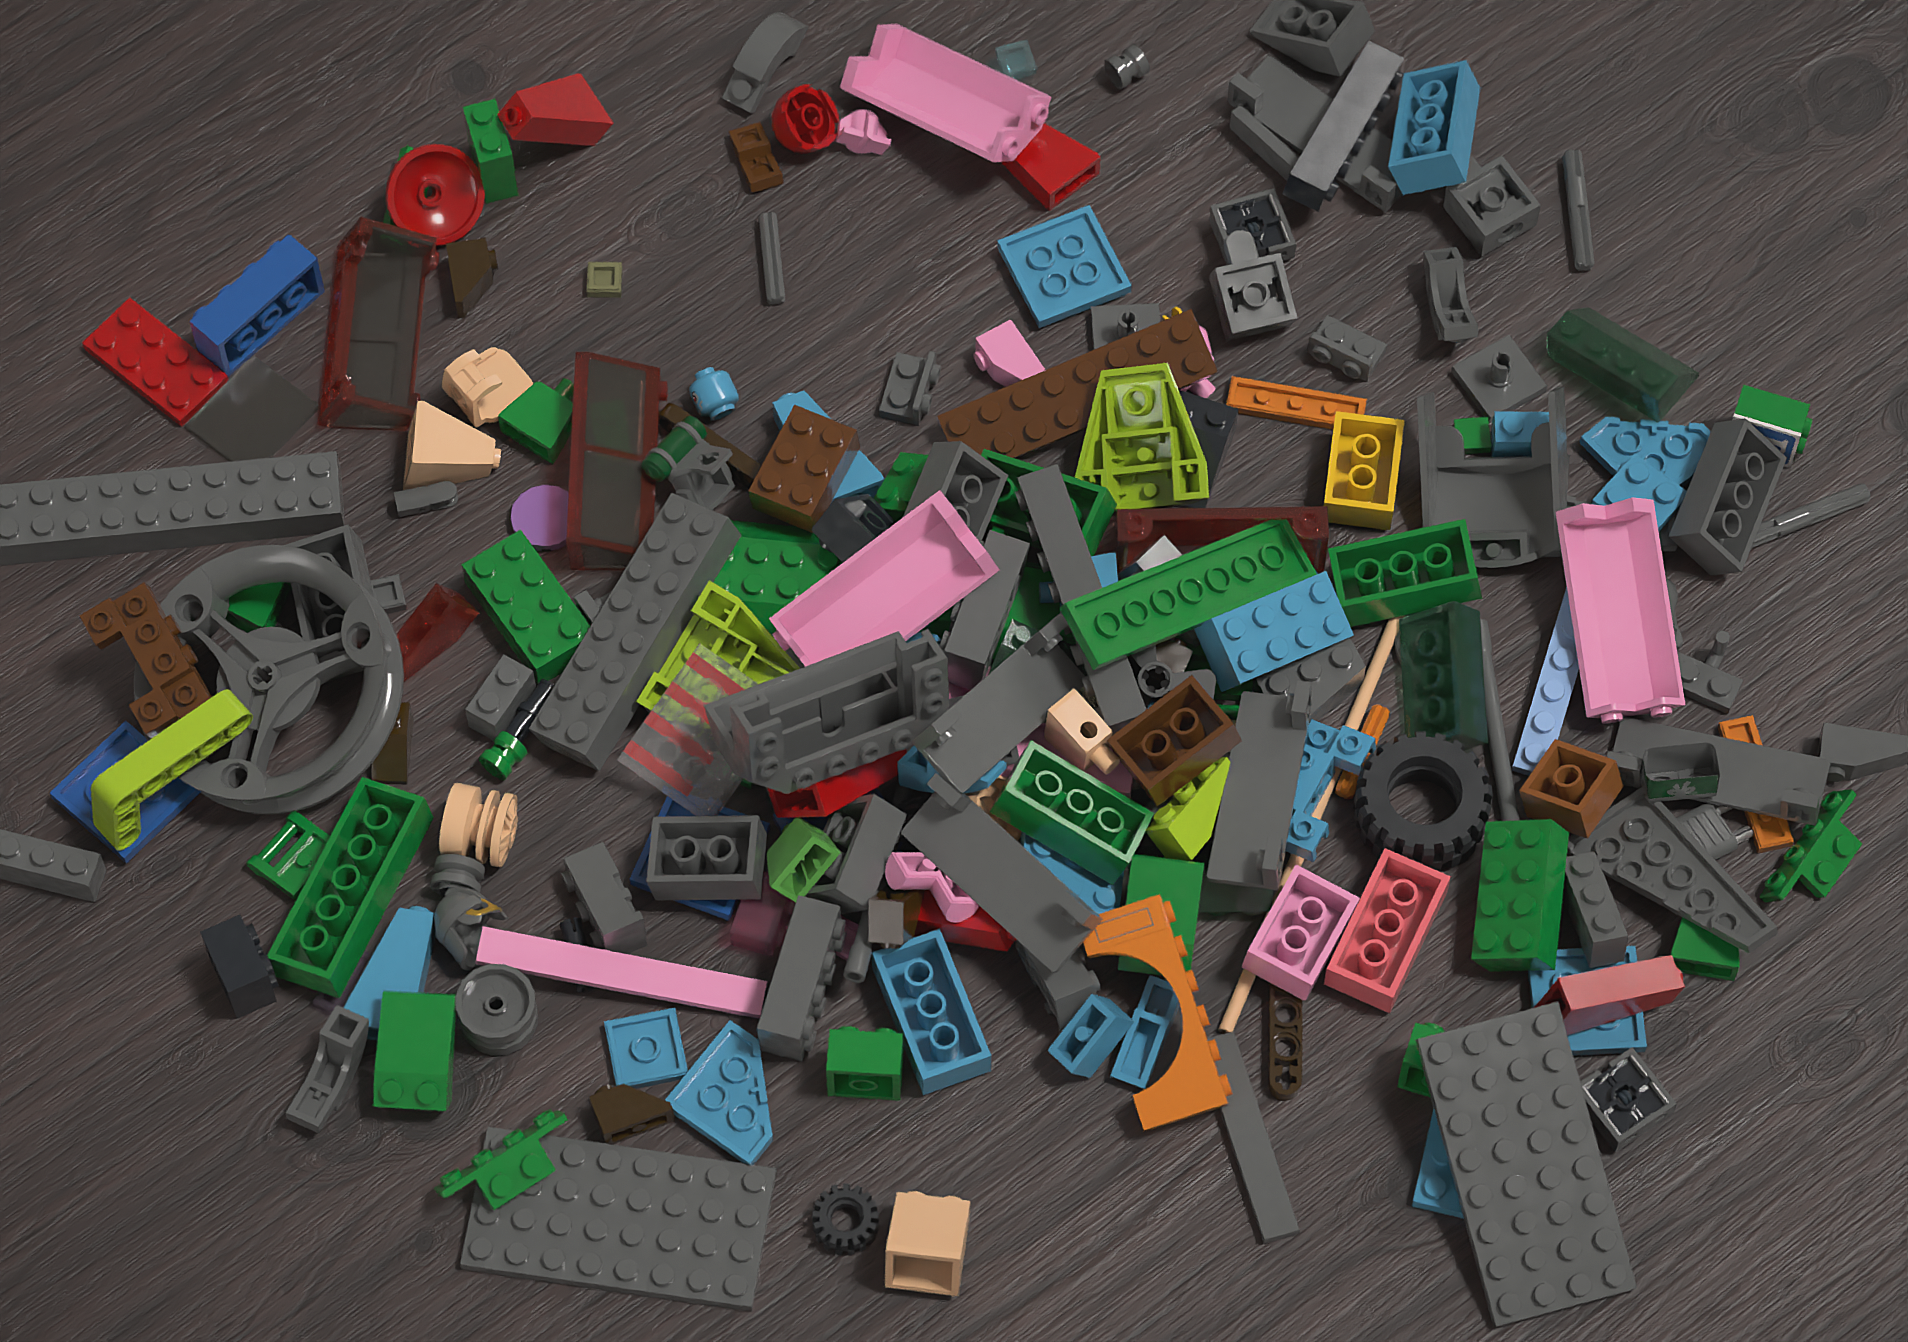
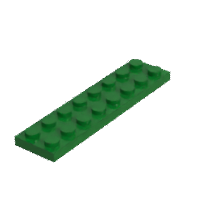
M1283 514L1068 601L1060 607V610L1093 670H1096L1197 628L1211 618L1317 575Z

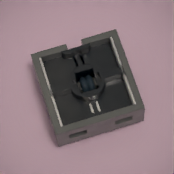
M1274 188L1210 206L1209 221L1222 254V245L1225 239L1235 231L1244 230L1251 233L1254 237L1259 258L1277 253L1281 254L1282 261L1295 258L1296 242Z
M1633 1047L1609 1062L1604 1073L1601 1074L1597 1070L1580 1081L1591 1122L1614 1152H1617L1671 1116L1677 1105Z

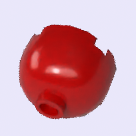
M809 84L795 87L784 93L776 101L771 115L772 129L779 142L791 151L804 154L828 147L836 139L837 133L834 134L835 124L839 122L837 109L829 95L822 89L815 90L811 88Z

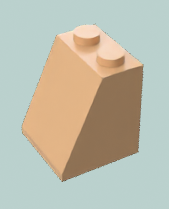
M916 1191L908 1193L897 1192L886 1247L885 1287L953 1296L959 1295L970 1217V1201L962 1200L955 1196H927Z

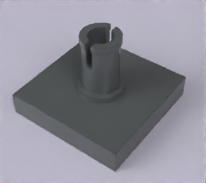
M1159 303L1091 306L1093 349L1095 350L1159 323Z
M1510 335L1452 366L1451 373L1482 415L1488 417L1489 424L1493 421L1495 411L1511 412L1546 393L1547 385Z

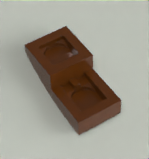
M760 122L728 131L738 162L752 193L784 183L782 172L772 154L770 141Z

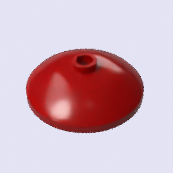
M427 144L409 151L396 163L387 181L386 205L391 220L405 236L425 245H444L463 237L477 222L484 204L485 191L476 164L462 151L444 144ZM431 186L432 194L430 197L425 198L424 190L426 187Z

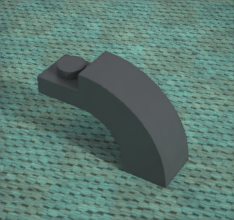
M775 12L768 16L751 34L732 66L735 68L734 74L722 98L750 113H755L773 74L787 57L795 56L809 26L782 12Z
M1457 247L1423 251L1429 307L1438 340L1444 339V341L1460 343L1467 341L1469 338L1478 337V324L1471 312L1466 295L1463 259Z
M335 1006L319 1033L318 1051L311 1070L286 1111V1118L320 1133L332 1111H337L354 1079L367 1040L368 1018L341 1006Z

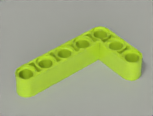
M223 690L102 772L91 785L94 826L117 851L131 846L141 834L140 803L241 734L252 722V713L230 690Z

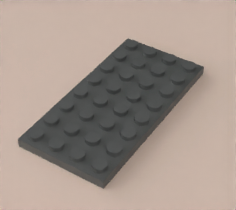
M1558 1002L1416 1039V1045L1493 1326H1501L1637 1289Z
M488 1127L483 1150L490 1149V1151L498 1148L503 1144L502 1138L514 1130ZM544 1135L538 1140L556 1171L495 1210L491 1209L476 1184L460 1263L463 1270L751 1312L753 1310L776 1179V1168L758 1165L750 1166L744 1163Z

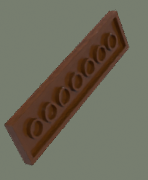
M1189 309L947 411L937 417L948 442L962 441L980 455L983 449H987L1017 459L1087 429L1102 370L1167 363L1178 390L1218 374V370L1193 311Z

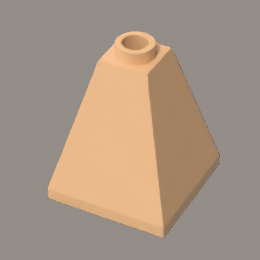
M417 401L408 431L403 490L422 486L427 487L442 481H450L455 484L488 477L492 468H499L501 449L495 448V439L424 401Z

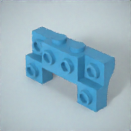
M1313 719L1310 721L1285 852L1297 855L1311 862L1315 861L1317 857L1316 848L1322 838L1326 839L1328 837L1329 825L1327 822L1312 817V814L1335 775V766L1359 776L1360 771L1363 770V762L1368 753L1373 754L1376 750L1374 737L1345 725L1342 726L1341 730H1338Z

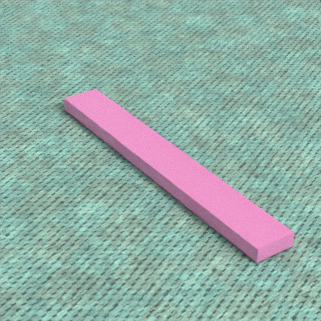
M484 926L475 963L483 966L487 964H505L517 968L525 974L758 1019L761 1016L767 981Z

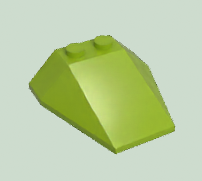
M1167 363L1102 370L1100 373L1075 478L1108 488L1117 503L1114 512L1184 506L1209 498L1207 462Z
M708 581L691 610L694 614L659 673L654 671L636 702L668 721L683 722V724L711 729L710 725L666 694L672 684L676 683L705 705L729 696L686 665L694 653L744 689L798 670L800 667L782 649L740 598L715 583Z

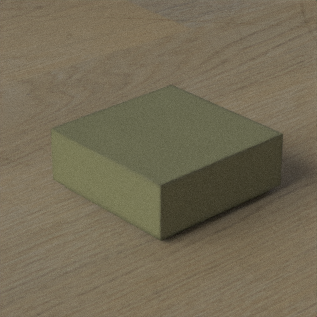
M588 262L587 297H621L622 262Z

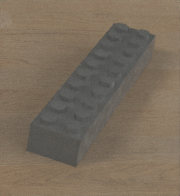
M337 451L0 484V566L313 535L345 525L342 477Z

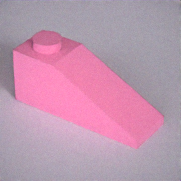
M1011 319L976 337V352L973 353L976 364L982 371L987 370L994 381L1005 387L1045 371V368Z

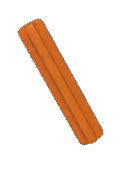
M1378 704L1372 706L1361 730L1362 733L1374 737L1376 745L1390 714L1386 707ZM1343 770L1336 785V795L1347 800L1352 799L1359 776Z

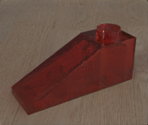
M436 583L396 634L403 657L404 682L459 640L479 614L458 592Z

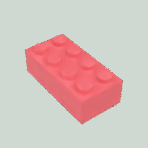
M1384 848L1326 969L1324 985L1390 1013L1444 901L1451 876Z

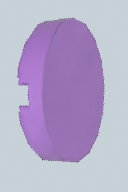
M551 485L531 487L520 494L513 504L510 516L514 533L521 529L537 551H542L541 549L557 550L570 543L577 534L580 524V513L575 499L569 492L558 486Z

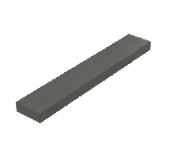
M1234 1031L1208 1038V1041L1215 1039L1222 1060L1215 1063L1220 1076L1227 1074L1233 1095L1227 1096L1229 1105L1219 1109L1263 1243L1298 1235L1300 1230Z

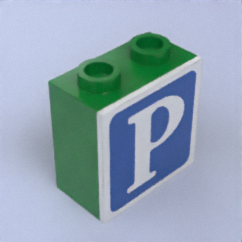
M1743 385L1732 419L1746 418L1787 457L1784 467L1791 468L1795 453L1802 455L1813 419L1807 417L1810 404L1747 385Z

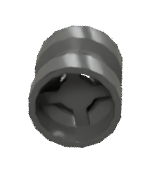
M1134 44L1125 48L1120 57L1113 55L1104 61L1105 71L1111 82L1118 89L1128 86L1132 78H1141L1150 72L1149 63L1144 53Z

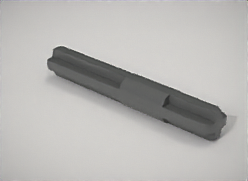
M1570 149L1565 151L1562 159L1574 265L1578 271H1589L1594 266V254L1583 158L1579 150Z
M1860 483L1761 522L1751 548L1870 501V491L1864 483Z

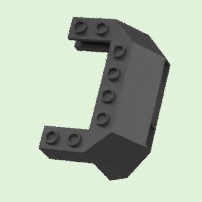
M928 629L921 632L922 638L906 643L900 632L897 631L704 705L714 742L733 773L752 783L786 794L801 788H807L816 782L840 775L847 770L865 763H871L878 758L914 745L911 741L936 721L949 707L948 662L946 655Z

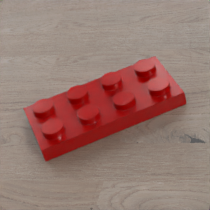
M130 297L82 342L84 349L181 427L229 382L228 375Z

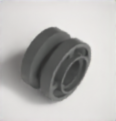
M443 854L436 858L434 870L437 873L432 876L430 888L435 893L446 897L445 893L447 890L456 887L470 888L480 893L481 885L479 882L483 879L485 872L483 864L470 857L457 854Z

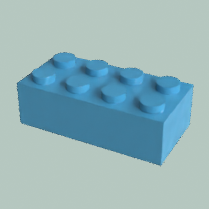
M1467 60L1404 73L1388 166L1403 195L1466 182L1480 94V86Z
M1326 571L1211 618L1201 626L1194 628L1221 692L1354 636Z
M940 929L912 938L903 944L901 948H884L872 952V969L899 1034H903V1046L922 1094L925 1095L990 1072L991 1053Z

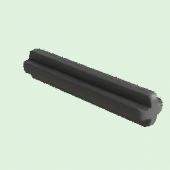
M763 212L759 215L767 302L771 305L782 304L785 301L777 215L774 212Z

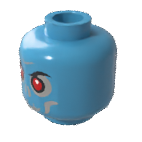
M709 367L694 375L696 380L690 385L689 394L701 416L710 417L713 421L726 417L736 410L734 405L739 400V394L728 372L715 371L713 367Z

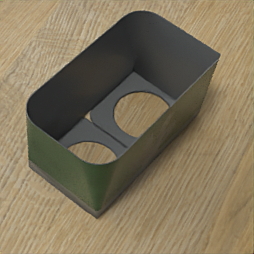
M1701 742L1651 747L1644 751V778L1649 803L1717 796L1720 768L1716 748L1713 744ZM1694 773H1701L1706 775L1700 777L1687 778L1689 775ZM1657 777L1670 778V780L1654 781L1653 779Z

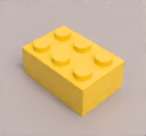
M1336 411L1322 522L1384 530L1391 529L1405 420Z

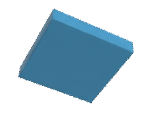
M675 1008L604 1021L616 1086L626 1084L638 1089L682 1080L688 1072Z

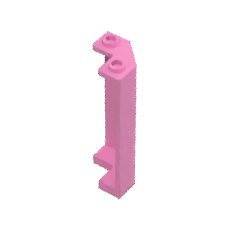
M898 24L877 26L869 56L849 57L840 85L841 89L992 162L1014 161L1042 129L1043 123L1048 117V106L1051 100V96Z
M939 490L770 617V621L777 629L772 635L784 651L791 647L805 667L897 631L907 641L1000 570L985 548L969 530L955 508Z
M1632 497L1606 506L1583 503L1557 511L1556 519L1586 717L1601 718L1602 723H1615L1622 721L1623 717L1651 714V717H1664L1671 715L1673 708L1685 705L1654 500Z

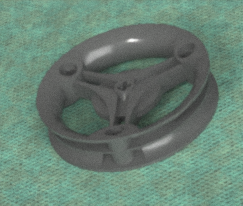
M257 545L241 548L220 555L192 571L162 601L160 606L165 615L171 614L182 631L177 635L182 645L195 646L205 642L218 659L220 666L217 674V692L219 693L226 689L230 690L253 715L250 725L241 734L233 738L228 759L220 760L213 764L203 759L178 776L182 781L200 790L203 795L234 810L254 814H283L306 809L330 799L357 780L379 755L395 725L401 705L404 669L400 643L387 613L379 602L363 586L353 580L333 562L318 554L291 546ZM280 582L298 583L324 593L334 600L346 613L343 618L341 632L328 637L305 641L298 634L280 627H264L249 633L239 630L225 619L229 608V598L258 585ZM202 612L200 618L195 621L198 614ZM221 626L237 639L227 652L211 639ZM370 637L367 645L361 649L362 642ZM345 648L346 654L319 663V657ZM137 660L134 671L135 701L153 690ZM361 666L364 669V679L360 698L352 718L337 740L325 752L308 764L278 776L271 777L268 775L266 769L269 757L280 731L298 722L310 710L323 683L344 671ZM271 676L272 679L270 680V682L267 683V678ZM253 731H257L254 750L249 762L246 761L252 734ZM144 733L147 741H149L151 738ZM248 775L246 781L239 786L242 777Z

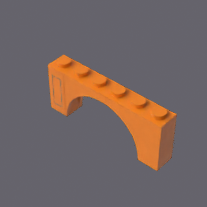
M1159 894L1098 914L1103 920L1083 942L1087 956L1094 958L1104 955H1121L1147 963L1160 972L1170 983L1177 995L1182 1011V1041L1174 1062L1155 1084L1133 1095L1144 1131L1229 1105L1227 1096L1233 1095L1227 1074L1220 1076L1215 1063L1222 1059L1215 1039L1208 1041L1204 1027L1210 1025L1204 1004L1197 1006L1193 992L1198 991L1199 988L1193 970L1185 971L1181 959L1188 955L1182 936L1174 937L1170 923L1176 921L1170 900L1163 902Z

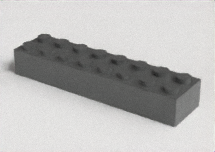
M671 493L529 727V730L544 746L600 772L640 704L636 702L654 671L659 673L693 617L694 614L691 610L708 581L714 582L741 537V534L727 516Z

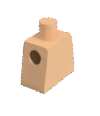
M1072 689L1048 709L1044 738L1072 764L1082 771H1086L1095 764L1105 775L1117 767L1120 759L1110 750V745L1107 742L1112 736L1110 727L1075 689Z

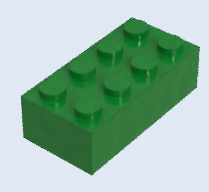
M983 449L981 456L1008 475L986 532L992 530L995 525L1006 529L1007 536L1028 542L1030 546L1042 550L1039 540L1032 542L1026 522L1030 521L1031 518L1028 509L1021 512L1015 491L1021 490L1017 477L1041 470L1043 467ZM1061 473L1090 555L1094 556L1117 503L1108 488Z
M1465 519L1328 548L1337 597L1350 627L1482 599Z
M520 529L461 565L465 584L522 664L533 670L535 682L538 685L541 679L550 681L563 673L591 626Z
M1032 740L1016 761L989 811L1114 885L1130 863L1154 815L1150 810Z
M1552 819L1486 822L1471 959L1489 972L1555 970L1569 832Z

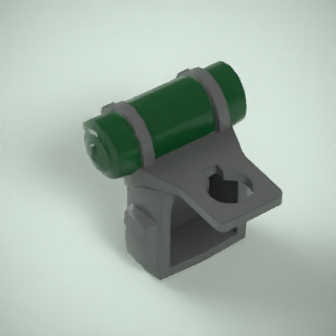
M686 416L674 426L672 431L655 448L649 451L641 465L647 475L653 480L661 482L668 478L676 490V495L713 510L735 486L732 481L731 471L726 464V461L733 453L731 449L711 446L704 440L707 437V431L703 424L693 416Z

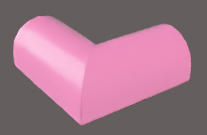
M892 852L885 867L888 885L895 890H930L949 922L956 923L968 919L980 906L922 852Z

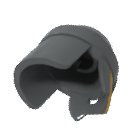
M465 887L449 888L445 893L446 897L439 902L435 910L436 938L445 949H448L462 969L466 971L474 970L482 966L475 963L483 926L489 927L486 924L489 918L505 920L508 917L502 912L501 908L492 904L486 897L474 889Z

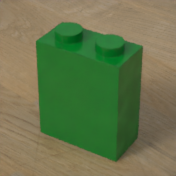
M496 99L464 106L463 112L469 149L473 162L479 169L485 191L484 199L486 204L518 196L513 155L504 125L497 115L499 109Z

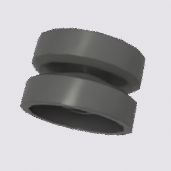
M487 964L473 970L462 980L456 993V1012L464 1038L472 1047L491 1056L508 1055L522 1049L532 1039L538 1026V1008L533 987L529 979L522 972L505 964Z

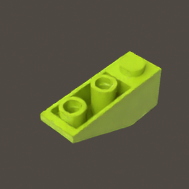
M1227 757L1218 759L1173 794L1174 797L1169 803L1154 814V821L1146 829V833L1165 858L1190 861L1212 836L1231 763Z

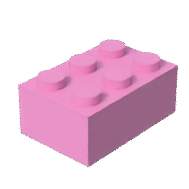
M1295 865L1250 945L1242 968L1306 1001L1346 929L1360 898Z

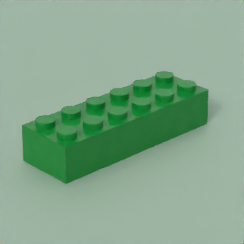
M361 777L267 955L276 977L337 998L341 997L434 819L425 797Z

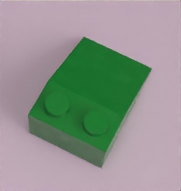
M1134 854L1131 861L1126 905L1159 894L1163 902L1170 900L1176 917V921L1170 923L1174 937L1182 936L1188 956L1181 959L1185 971H1189L1192 965L1204 863ZM1119 956L1118 970L1162 975L1145 962L1128 956Z
M383 990L375 1062L373 1107L446 1111L452 1102L456 994Z

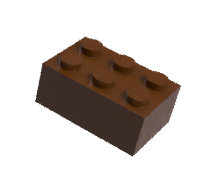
M794 404L748 490L752 508L813 533L811 529L830 506L860 449L857 430Z
M1191 675L1111 736L1107 742L1114 754L1120 759L1122 765L1156 806H1159L1242 742V739L1233 722Z

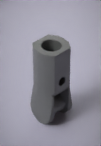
M442 481L427 487L422 486L394 492L399 517L430 510L451 508L458 502L457 488L450 481Z

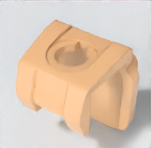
M491 347L481 354H478L474 349L464 353L445 368L442 379V389L450 398L454 399L476 428L485 422L494 423L499 421L498 415L533 385L530 377L512 356L496 347Z

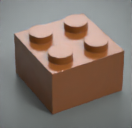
M1555 739L1519 791L1527 817L1535 820L1552 819L1566 831L1588 839L1623 788L1616 760Z

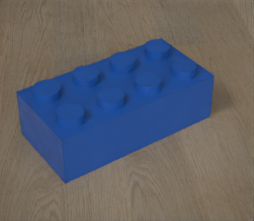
M290 234L281 241L274 242L259 261L249 264L234 283L224 286L210 304L199 308L190 320V325L197 351L229 377L325 292L317 257Z

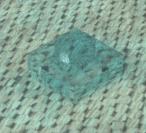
M1027 40L995 48V56L1002 74L1013 79L1037 74V66Z

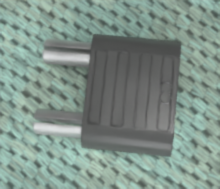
M1705 803L1676 817L1715 860L1735 851L1739 843L1753 836V830H1750V826H1745L1732 833L1720 816L1732 809L1729 807Z

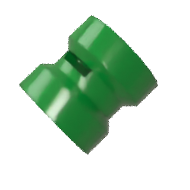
M501 731L494 739L492 748L484 750L478 757V760L491 775L505 781L512 773V766L515 763H520L528 752L518 739L505 731Z

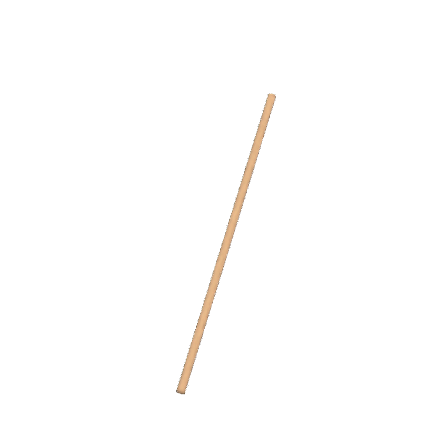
M1405 615L1388 619L1345 726L1358 731ZM1335 766V775L1312 817L1321 820L1341 768ZM1294 854L1290 855L1280 879L1279 889L1275 891L1263 922L1295 865L1301 867L1304 858ZM1244 968L1218 1028V1031L1222 1034L1233 1032L1256 977L1255 974Z

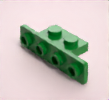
M1852 789L1832 791L1825 796L1821 802L1822 808L1819 810L1816 826L1806 824L1803 827L1801 838L1787 850L1782 865L1766 880L1765 889L1759 896L1764 902L1784 900L1798 879L1817 898L1827 896L1862 845L1840 821L1857 796Z
M549 1109L540 1113L532 1120L534 1125L523 1132L521 1129L512 1131L502 1138L503 1144L493 1151L485 1149L473 1156L470 1160L472 1164L465 1169L459 1171L456 1168L443 1175L439 1179L441 1184L434 1188L435 1192L444 1199L474 1180L491 1209H497L556 1171L538 1139L566 1122L568 1118L565 1113L559 1110L553 1112Z

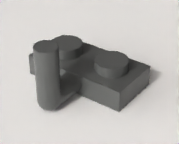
M1719 631L1716 634L1711 652L1705 663L1678 652V660L1684 696L1728 714L1742 686L1743 680L1718 669L1730 640L1728 632Z

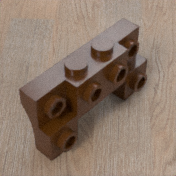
M145 582L119 598L112 600L109 597L79 615L95 645L101 650L120 638H125L153 688L152 691L129 704L144 733L151 739L212 698L194 666L198 662L196 655L188 644L183 646L177 636L182 632L178 623L171 614L165 615L151 588Z

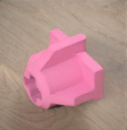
M857 110L838 122L835 142L845 144L850 151L866 154L873 152L882 155L890 146L891 139L887 138V132L880 124L877 115L869 110Z

